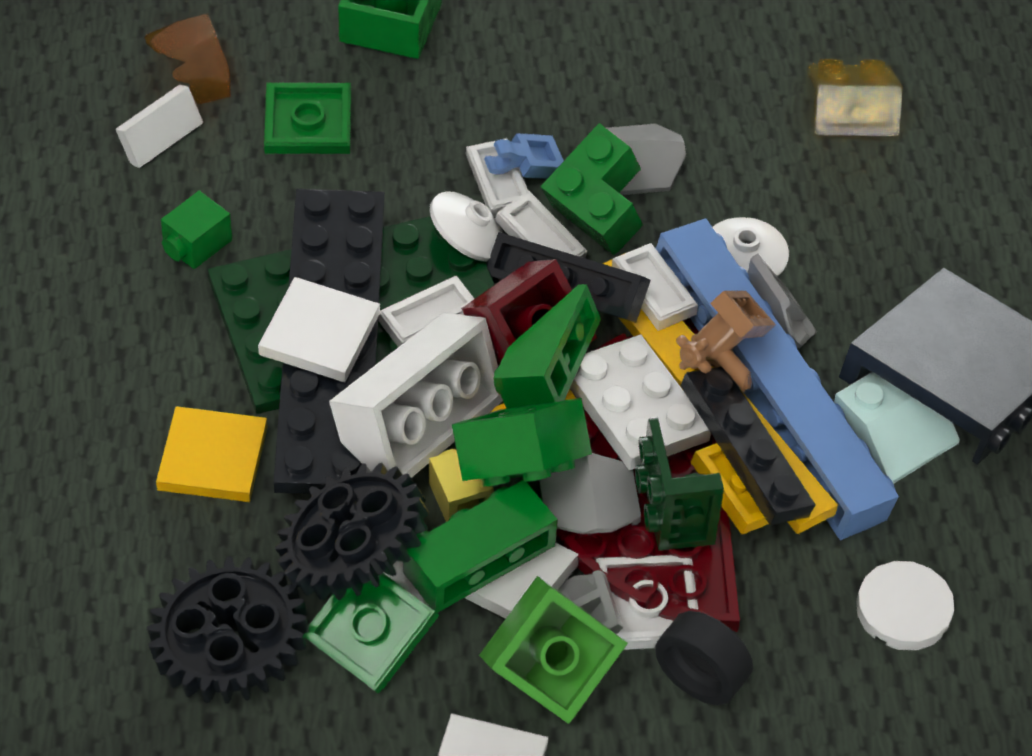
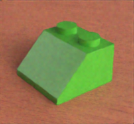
M537 576L479 656L491 669L569 724L628 643Z

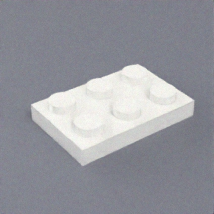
M641 334L585 354L570 389L577 398H582L584 409L628 470L635 469L636 465H642L638 442L639 437L646 436L649 418L659 419L667 456L710 440L711 432L688 396Z

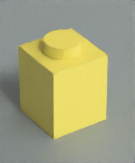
M456 449L446 450L438 456L429 458V485L446 522L459 510L471 509L486 501L494 492L493 486L483 487L481 479L462 481Z

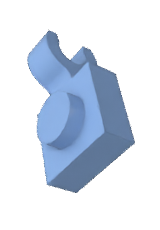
M516 133L512 141H495L493 145L498 156H486L484 158L487 168L492 174H504L519 167L523 177L547 179L564 161L553 136Z

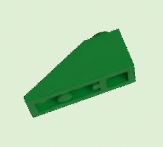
M587 284L577 285L508 347L493 377L495 390L501 395L506 408L565 400L601 321Z

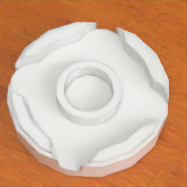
M893 561L877 566L865 576L857 596V616L865 631L873 638L877 636L881 640L886 641L887 646L897 650H919L934 645L949 628L954 614L953 594L946 581L931 568L915 562Z

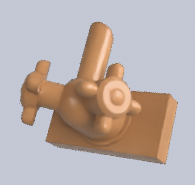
M723 291L710 303L718 313L698 334H694L691 341L684 335L677 337L676 342L681 348L680 358L682 360L679 367L682 370L698 367L701 372L708 373L711 371V366H721L744 392L751 388V372L734 354L732 349L744 338L765 336L776 324L747 291Z

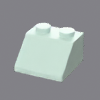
M873 372L835 395L834 403L842 408L846 421L858 438L867 444L871 457L883 474L892 480L893 484L954 447L960 441L953 422Z

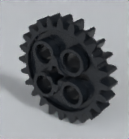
M363 463L354 475L351 474L348 468H344L341 479L337 481L328 475L325 477L326 487L320 490L311 486L309 491L312 497L308 501L296 500L295 502L300 511L295 514L285 515L284 519L290 527L281 529L277 533L283 541L275 546L276 551L281 556L277 561L293 585L296 584L297 588L300 587L306 596L315 591L320 600H324L332 591L337 600H341L348 588H352L356 596L361 595L364 583L370 582L372 586L377 588L380 584L379 575L386 573L394 577L396 570L393 565L397 561L409 562L411 560L406 552L407 548L421 546L422 543L416 534L427 531L428 528L423 521V518L429 515V511L424 505L426 499L408 473L402 475L396 466L387 471L384 464L379 463L371 472L366 463Z
M229 556L226 558L224 568L219 569L216 568L212 560H207V572L203 574L190 567L188 571L191 580L187 583L174 578L172 583L175 594L163 592L159 594L163 608L151 609L150 613L154 624L147 626L151 640L148 645L152 657L155 659L160 675H167L172 688L182 684L185 695L188 698L201 689L205 703H209L216 692H221L225 704H229L235 691H240L243 698L247 701L250 700L251 696L250 687L257 685L262 691L267 693L269 691L267 679L270 676L281 681L286 679L283 664L289 666H297L299 664L295 650H306L304 634L309 632L306 618L307 612L304 600L300 599L297 585H288L286 574L283 571L273 576L270 563L268 562L264 563L256 571L250 557L246 558L241 567H235L232 557ZM235 598L231 601L224 602L227 599ZM269 625L265 628L257 629L260 626ZM193 629H200L194 633H187ZM249 647L251 650L255 651L256 653L250 652L247 648ZM226 657H233L230 660L220 661Z

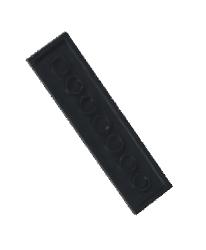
M296 189L289 286L294 277L379 303L385 192ZM378 318L346 382L283 363L273 482L274 493L310 494L309 488L311 486L320 490L326 487V476L329 475L337 481L341 479L344 468H348L351 474L354 475L362 465L341 443L329 401L376 365Z

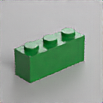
M522 480L511 487L499 488L486 501L471 509L459 510L450 517L448 522L430 532L424 531L416 534L422 544L420 547L407 548L406 552L411 560L403 562V573L430 608L438 613L555 547L558 519L527 482Z

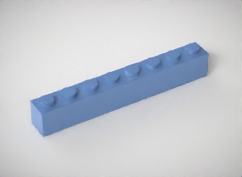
M706 218L661 233L656 250L697 302V315L690 317L698 331L718 313L710 303L723 291H747L776 324L765 336L744 338L732 349L734 354L751 372V388L743 393L838 504L836 515L826 520L839 540L886 521L899 497L892 480L880 470L871 457L867 444L855 434L846 421L842 408L830 398L821 385L817 372L808 366L797 350L794 339L785 333L774 317L768 302L760 297L751 284L746 270L738 265L728 251L723 237L715 232Z

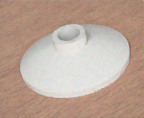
M442 192L430 204L431 219L441 236L464 255L475 260L488 262L498 232L504 233L502 228L495 222V218L492 216L489 208L479 201L456 192Z
M737 217L721 221L713 226L715 232L719 233L725 240L727 249L735 261L747 273L750 259L757 253L777 276L785 269L789 258L788 245L782 234L770 224L753 218Z

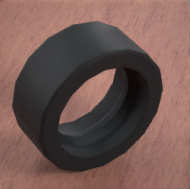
M695 611L680 613L655 645L656 659L663 672L677 687L703 703L713 705L729 703L753 671L752 657L743 641L721 621L705 613Z

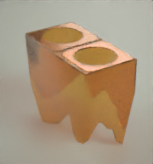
M208 13L172 23L150 32L144 37L146 44L157 53L185 62L176 68L172 75L174 79L190 84L189 89L195 104H204L231 97L229 66Z

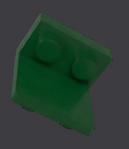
M649 418L646 436L639 437L638 442L642 465H636L635 467L638 493H646L648 504H644L646 531L648 533H655L658 551L715 545L724 492L721 474L702 475L692 473L684 477L672 478L659 419Z

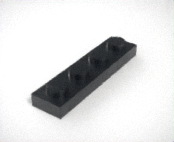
M498 232L486 266L491 277L503 280L527 262L556 259L572 290L577 285L587 284L598 311L634 323L637 322L651 281L650 279Z
M721 366L711 368V371L708 373H703L700 370L686 372L680 386L769 525L809 517L816 504L735 381Z

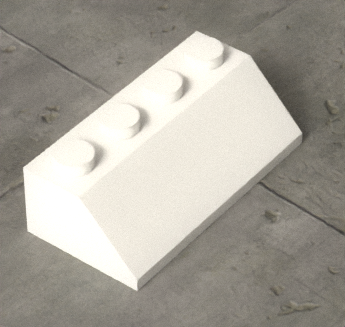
M449 313L440 314L329 401L341 443L362 464L366 463L371 472L379 463H383L387 471L396 466L402 475L408 473L412 478L429 463V458L438 456L455 442L452 424L487 414L503 402L501 395L496 392L493 377L498 364L486 318Z

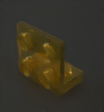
M821 59L818 64L808 65L807 74L815 88L813 132L815 135L899 136L903 86L892 68L885 66L884 61L865 59L860 61V65H844L842 60Z

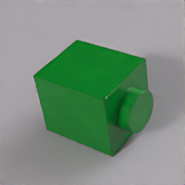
M200 190L161 219L162 246L165 252L174 261L182 260L193 269H196L232 241L230 213Z

